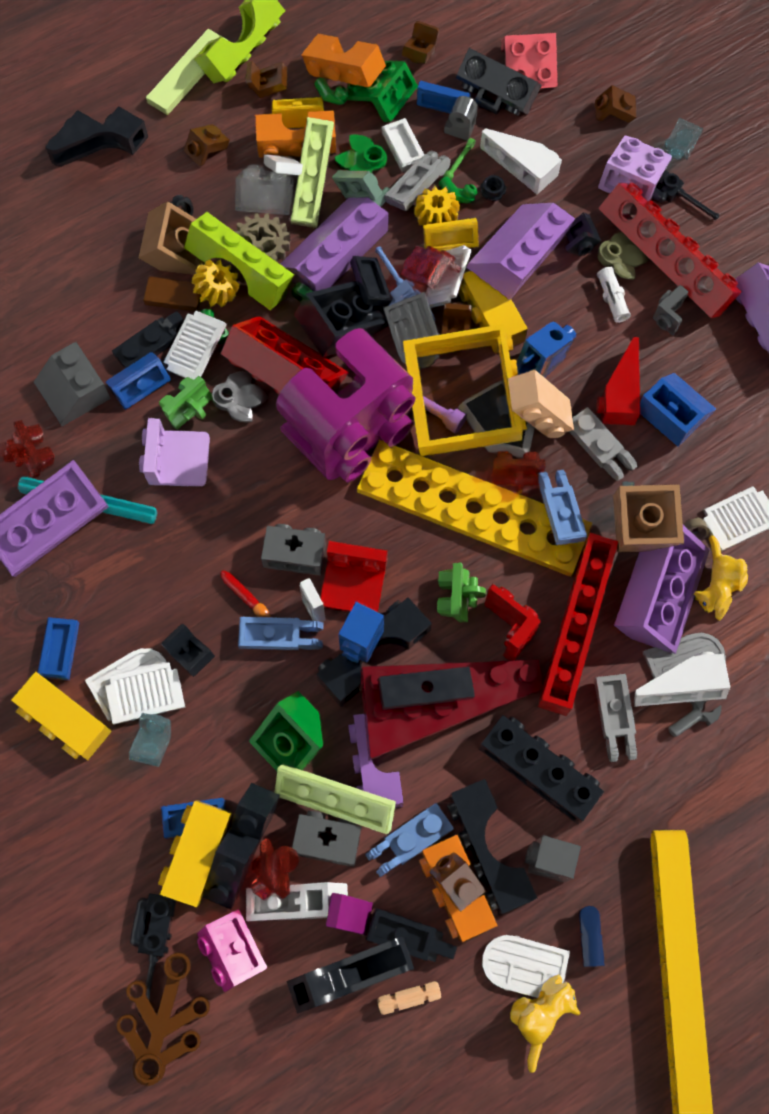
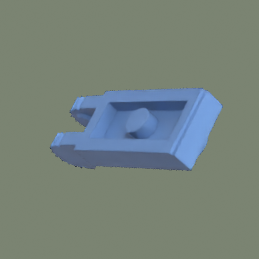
M557 470L555 474L557 488H552L547 472L539 473L538 483L556 545L585 542L587 533L573 488L569 485L565 471Z
M240 617L238 647L239 649L275 650L322 649V640L314 638L301 639L299 634L300 630L306 632L323 631L324 623L300 620L299 618Z
M435 803L385 837V841L365 855L368 860L376 859L386 849L391 848L396 858L384 863L376 871L379 877H382L398 865H404L420 854L422 850L430 847L454 830L438 804Z

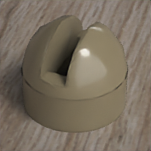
M699 517L690 518L684 524L700 541H703L709 535L706 522Z

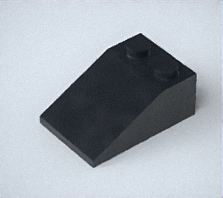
M356 281L306 293L294 314L322 357L336 354V342L354 329L362 328L372 336L389 326L384 308L387 306L364 305Z

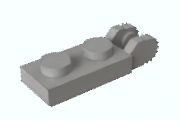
M432 150L427 152L385 194L386 202L407 211L415 203L418 195H422L424 188L428 189L439 175L443 176L446 170L448 171L451 159L445 155L438 157L437 152Z
M588 407L572 418L574 430L569 431L570 434L600 468L603 467L612 478L619 481L624 477L620 467L613 461L615 457L629 471L637 467V462L631 454L624 450L621 443Z
M626 674L595 677L594 682L609 761L616 762L618 760L619 753L615 737L625 736L626 755L629 760H635L637 758L634 736L636 729Z

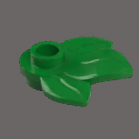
M356 134L349 135L351 150L335 156L337 164L349 171H370L372 173L373 171L381 170L387 163V154L381 146L374 145L369 137Z

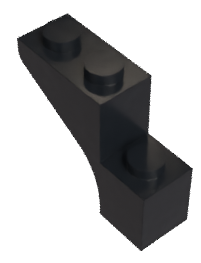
M119 106L112 114L107 116L104 124L77 110L71 118L66 120L60 131L50 138L45 148L51 163L62 167L106 148L121 149L134 155L146 141L148 134L144 120Z
M250 784L237 805L230 830L215 852L203 898L230 910L232 909L258 845L273 818L280 797L279 794L256 784Z
M403 936L286 982L298 1014L410 971L414 967Z

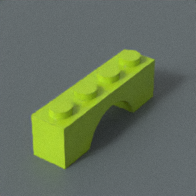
M244 0L239 6L243 23L239 39L235 43L227 41L222 37L208 41L194 57L195 62L213 84L221 81L225 83L230 81L236 75L235 69L238 65H242L251 57L250 51L260 46L266 40L264 35L279 25L281 22L279 18L285 12V9L278 0Z
M208 212L190 224L184 246L186 250L204 263L213 258H222L231 262L244 276L248 286V294L269 310L286 297L294 276L293 273Z

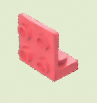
M556 33L505 36L501 40V52L505 51V66L537 81L542 85L540 89L557 87Z

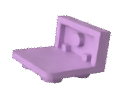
M148 418L147 429L142 431V444L145 446V455H141L139 460L140 472L144 473L148 484L204 486L207 480L209 434L196 431H165L160 419Z

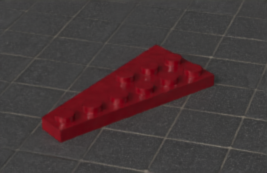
M539 660L362 667L360 673L368 761L464 723L479 715L486 714L496 708L540 692L543 686ZM470 667L475 693L473 699L382 710L377 681L381 676ZM422 685V690L429 693L428 687Z

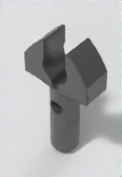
M709 700L690 702L693 705L692 711L668 728L669 733L673 737H677L699 721L705 722L708 726L719 719L722 706H718L712 712L702 713L703 704Z

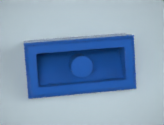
M151 352L108 379L106 384L126 410L171 381V378L159 357Z

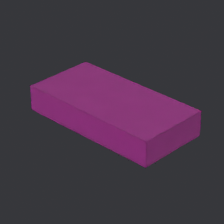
M332 893L326 926L367 935L373 903L344 894Z

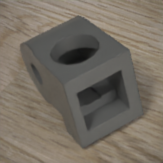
M467 96L457 97L444 127L445 134L469 140L477 117V104L472 98Z

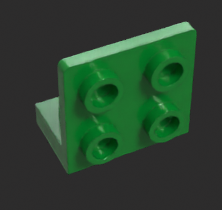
M384 61L386 67L370 87L348 83L346 89L349 95L346 100L372 101L383 122H391L418 88L405 61Z

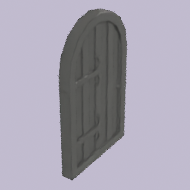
M425 292L384 308L397 353L404 364H406L403 341L439 335ZM440 354L418 357L419 369H426L433 365Z

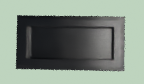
M353 256L350 264L364 305L389 306L392 298L378 259L374 257Z

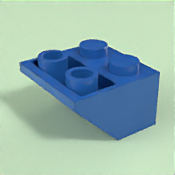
M675 373L662 377L643 395L640 401V414L677 447L716 410L713 405Z

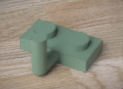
M338 170L332 176L345 199L368 197L380 207L386 202L384 196L390 188L385 187L381 190L378 186L377 178L370 171Z

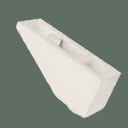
M487 128L482 131L480 148L534 193L539 194L558 176L562 159L559 158L556 152L549 150L543 144Z
M699 653L636 690L634 707L726 699L730 690V683L724 653Z
M324 882L246 888V921L327 918L331 894L339 893L348 896L347 884Z

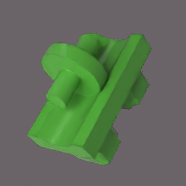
M200 376L195 379L186 377L179 384L178 388L181 392L177 396L166 395L159 401L162 411L176 430L194 415L200 420L206 417V413L202 408L212 399V393L208 390L206 382Z
M453 563V569L439 571V587L441 589H452V597L439 598L437 601V612L441 616L454 617L458 622H468V607H477V599L486 596V589L478 586L477 577L469 578L470 572L463 569L462 563Z

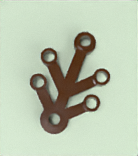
M181 952L171 954L164 963V971L168 977L157 1014L146 995L147 987L144 982L135 980L126 989L128 999L135 1003L151 1033L148 1049L136 1031L137 1019L135 1016L124 1014L116 1024L117 1031L126 1038L136 1057L132 1065L133 1076L138 1083L145 1086L158 1083L165 1074L167 1064L186 1052L196 1051L201 1043L200 1034L195 1030H188L182 1035L181 1041L161 1052L164 1038L193 1019L205 1017L210 1010L208 999L198 996L192 1000L189 1007L170 1018L180 980L188 975L191 968L190 959ZM176 959H180L184 963V968L180 972L173 971L171 967L172 962ZM133 985H140L142 987L143 993L140 997H133L130 990ZM197 1001L205 1002L207 1007L203 1013H197L194 1010V1004ZM123 1019H130L133 1022V1028L130 1031H124L121 1028V1021ZM194 1035L197 1038V1044L193 1047H188L184 1041L185 1037ZM152 1061L155 1063L156 1069L153 1073H146L144 1071L143 1064L145 1062Z

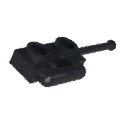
M664 171L653 192V199L660 203L665 200L670 203L678 195L711 216L713 220L719 218L718 213L713 212L682 189L684 182L676 174Z
M149 893L148 898L142 897L138 900L130 936V944L138 947L137 953L149 954L148 961H150L145 984L148 999L150 998L156 962L158 963L159 956L164 957L169 952L167 943L172 937L170 928L176 906V900ZM148 912H151L148 934L145 935Z

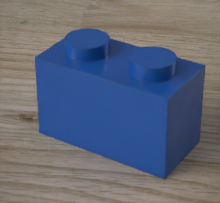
M355 602L338 634L340 650L343 651L342 655L356 663L360 660L367 663L384 632V615Z

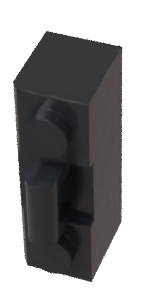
M471 48L468 49L456 75V79L462 81L460 87L472 93L476 89L479 90L475 98L476 104L496 115L499 113L503 103L507 104L505 110L519 116L520 112L528 115L542 86L537 81ZM487 91L498 96L496 102L485 97Z

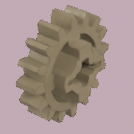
M255 213V219L251 220L246 216L244 217L245 224L239 222L236 224L238 231L234 232L238 233L277 262L278 258L286 259L285 252L290 251V233L287 232L285 223L280 224L279 217L276 216L273 220H270L269 213H266L264 218H260L259 214Z

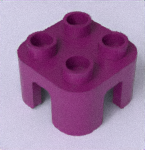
M362 328L348 332L336 342L337 356L356 374L350 384L338 392L339 396L312 369L304 368L284 386L276 401L277 410L287 420V423L280 427L281 432L328 480H333L340 476L347 483L355 480L371 463V457L368 453L377 446L379 440L392 447L403 440L414 425V422L407 416L416 399L412 394L413 377Z

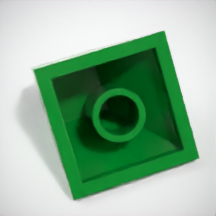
M297 691L275 705L249 742L276 771L282 764L304 770L323 747L319 712Z

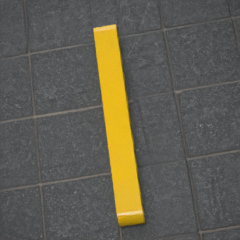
M652 830L650 842L673 1114H713L688 837L685 830Z

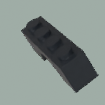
M409 597L403 602L397 600L386 610L384 632L376 647L394 644L409 650L431 631L432 623ZM342 653L335 659L332 657L326 659L318 667L319 672L316 674L318 682L340 707L362 690L360 670L363 661L353 662L344 657Z
M483 779L450 793L449 799L451 802L446 804L453 821L459 820L463 829L459 833L460 839L466 851L472 850L476 860L472 862V866L478 880L484 879L489 891L485 892V897L492 911L497 909L498 914L502 915L538 899L525 869L508 867L500 863L492 856L485 840L486 825L498 807L486 780Z

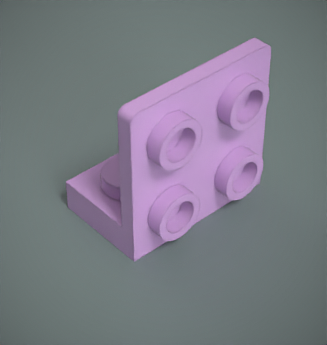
M624 136L608 160L598 188L611 193L618 183L632 182L643 191L641 196L649 201L672 156L665 153L662 149L642 143L637 138Z

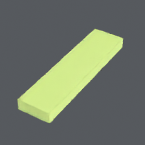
M207 29L146 96L147 103L168 115L205 74L195 62L194 57L208 41L222 36Z
M307 118L300 163L303 164L302 174L298 175L291 224L313 228L318 226L334 121Z
M285 764L278 767L274 793L279 794V798L384 834H388L391 831L396 801Z

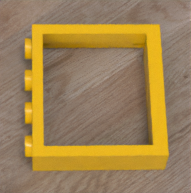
M504 324L403 341L407 372L413 377L412 394L416 398L413 404V413L421 456L522 440V431L527 430L526 421L512 411L508 378L517 376L518 370L516 360H510L509 351L514 350L511 334L506 335ZM498 344L511 427L430 440L418 357Z

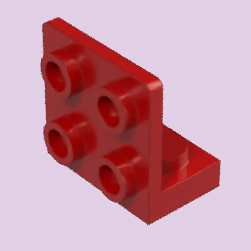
M329 541L327 548L328 562L320 597L324 608L350 612L355 602H358L378 612L388 551Z
M492 584L488 588L484 605L512 626L503 644L506 646L503 656L509 661H515L535 636L541 620L537 618L538 614L527 605L521 606L517 603L509 590L502 586L498 588Z

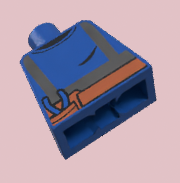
M551 322L527 338L516 362L518 375L536 370L545 378L565 359L573 340L576 338L575 330L570 325L561 327L556 322Z

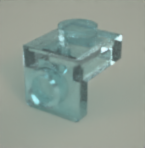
M679 118L669 139L664 144L667 154H670L672 158L681 160V158L688 160L703 132V128Z
M142 713L139 718V731L129 751V760L159 767L171 739V720L160 715Z

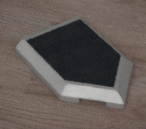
M504 380L498 381L463 401L458 406L460 411L467 414L466 421L475 433L511 427ZM526 421L527 430L522 431L521 441L485 446V448L490 453H503L516 456L518 459L528 460L535 427Z

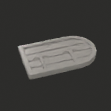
M695 633L682 637L676 654L668 653L657 647L643 651L654 679L702 652L724 653L726 660L724 647L719 640L705 633Z

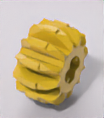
M434 185L432 191L424 188L422 195H418L414 214L418 218L419 226L456 221L460 205L459 201H456L455 192L448 193L446 187L438 190L436 185Z
M209 259L204 265L201 264L197 267L196 274L192 278V284L195 285L193 293L201 294L200 302L208 300L211 308L216 303L223 307L227 302L233 301L239 289V283L236 282L238 273L230 272L231 265L224 267L222 266L221 259L215 264Z

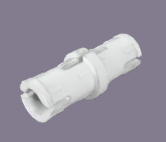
M612 267L601 269L597 273V277L604 291V301L609 304L614 322H624L631 317L624 299V289L619 286Z

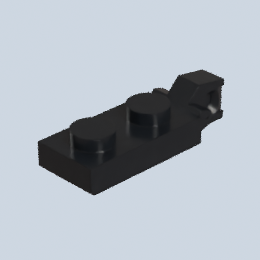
M177 311L165 319L161 317L113 349L112 353L124 368H127L151 352L158 356L172 346L184 319Z
M378 908L375 909L366 937L367 941L380 945L403 936L411 956L436 962L437 955L454 959L457 951V946L442 941L444 933L437 931L436 928Z

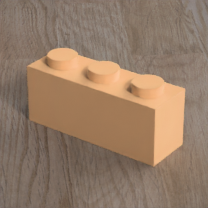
M536 370L508 378L513 412L548 438H559L565 432L574 430L570 399Z

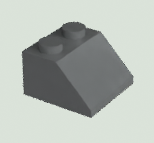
M77 342L51 355L34 381V384L61 426L68 424L111 399L104 383Z

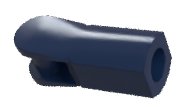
M586 906L579 913L583 967L605 966L602 934H600V914L597 908Z

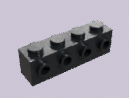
M502 715L481 743L479 750L576 824L582 823L604 793V790L599 787L600 782L588 773L582 775L574 769L575 764L565 755L559 754L557 756L548 749L550 745L537 735L532 737L524 731L525 727L520 721L510 716L508 719Z

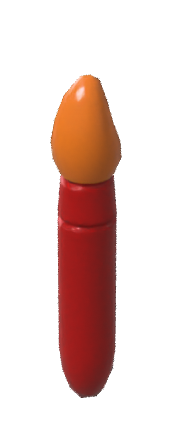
M225 570L220 572L223 582L253 610L257 617H271L266 606L259 603L254 595L230 572Z

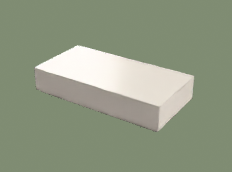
M406 118L382 126V134L401 172L408 171L417 160L419 161L424 156V153Z
M264 154L265 166L274 172L292 175L302 174L303 164L289 156Z
M310 578L300 582L302 601L312 620L325 621L323 602Z

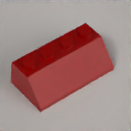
M261 316L232 325L221 355L228 358L232 365L245 369L257 381L267 383L274 388L277 394H280L284 386L304 368L312 369L334 392L348 374V371L326 357H322L321 354Z

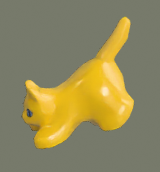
M714 535L709 536L713 565L710 586L704 591H695L694 595L696 596L695 600L699 601L705 612L710 613L715 610V618L721 620L730 607L732 593L734 591L741 592L748 582L747 564L743 559L722 555L719 541Z
M559 974L551 977L544 983L537 999L532 1000L522 997L514 1002L511 1009V1021L518 1026L524 1038L531 1044L527 1058L530 1073L536 1071L542 1043L551 1035L557 1020L566 1013L580 1015L576 1005L575 990L571 988L568 982L562 983L563 979Z

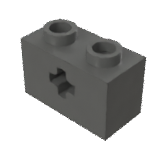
M276 524L275 527L267 526L261 556L263 567L321 575L326 548L325 533H321L320 530L315 528H304V530L292 529L291 526L286 524ZM294 545H299V547H297L295 551H290V549H293Z
M308 811L307 815L299 814L291 851L293 855L355 867L362 831L361 826H356L355 823L338 818V821L325 819L326 814L316 811ZM327 830H331L333 837H336V841H330L329 845L325 846L319 836L320 834L325 835Z
M542 835L539 839L533 841L532 845L529 844L524 863L529 864V873L565 883L574 879L581 846Z

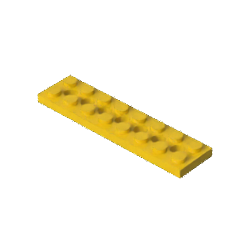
M379 440L371 457V463L365 470L357 488V492L569 577L574 572L585 542L557 546L551 545L547 540V535L553 532L543 503L395 445L389 447L382 440ZM395 470L399 471L403 478L398 482H392L388 480L387 474ZM417 481H424L429 485V489L425 492H417L413 488V484ZM444 491H450L455 495L456 499L451 503H445L440 499L439 495ZM469 502H478L482 510L479 513L473 514L467 510L466 505ZM497 512H503L508 516L509 521L505 524H498L494 521L493 515ZM582 519L588 536L592 522ZM526 522L531 523L536 531L531 535H526L521 532L520 525Z

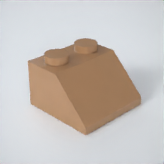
M168 201L149 211L138 258L160 271L196 274L197 267L203 264V261L184 248L190 224L196 218Z
M680 485L619 486L613 495L616 541H619L617 552H647L684 544Z

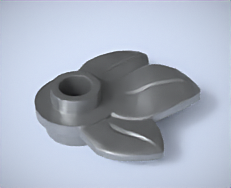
M246 371L230 374L225 383L216 385L212 391V401L215 406L220 410L227 411L231 418L239 422H252L253 414L251 409L262 405L268 399V396L261 387L251 384V373ZM222 393H226L231 397L226 398L222 395Z

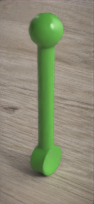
M472 138L468 140L462 153L450 170L445 172L443 177L453 179V173L469 150L474 147L476 140Z

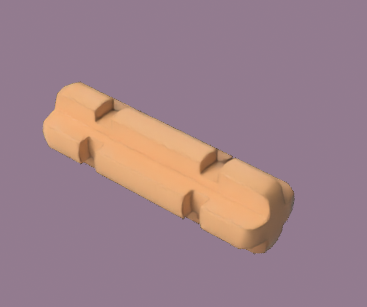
M434 981L424 984L425 987L422 988L416 986L395 992L393 996H390V994L380 996L377 1000L380 1013L385 1015L394 1012V1009L397 1008L400 1011L424 1004L426 1000L429 1002L439 1000L441 998L439 984Z

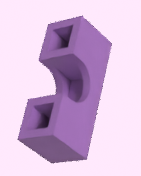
M364 714L353 715L354 724L348 726L351 743H357L358 755H352L355 774L361 773L362 785L357 786V789L396 801L395 808L403 807L404 802L399 772H381L374 766L372 760L368 761Z

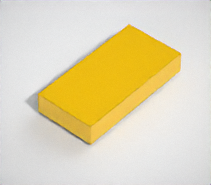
M476 218L423 225L426 254L442 252L463 245L467 248L479 247L478 221Z

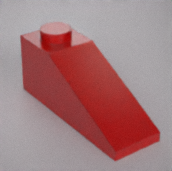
M633 337L607 383L602 397L598 396L596 410L597 413H601V422L603 424L635 425L640 415L639 337Z

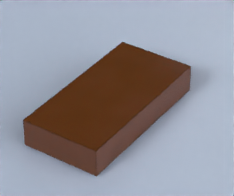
M149 277L143 301L148 306L195 312L199 311L201 294L193 293L195 285L192 282Z

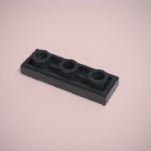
M470 667L381 676L377 679L382 710L470 700L475 697ZM421 686H427L429 693L424 692Z

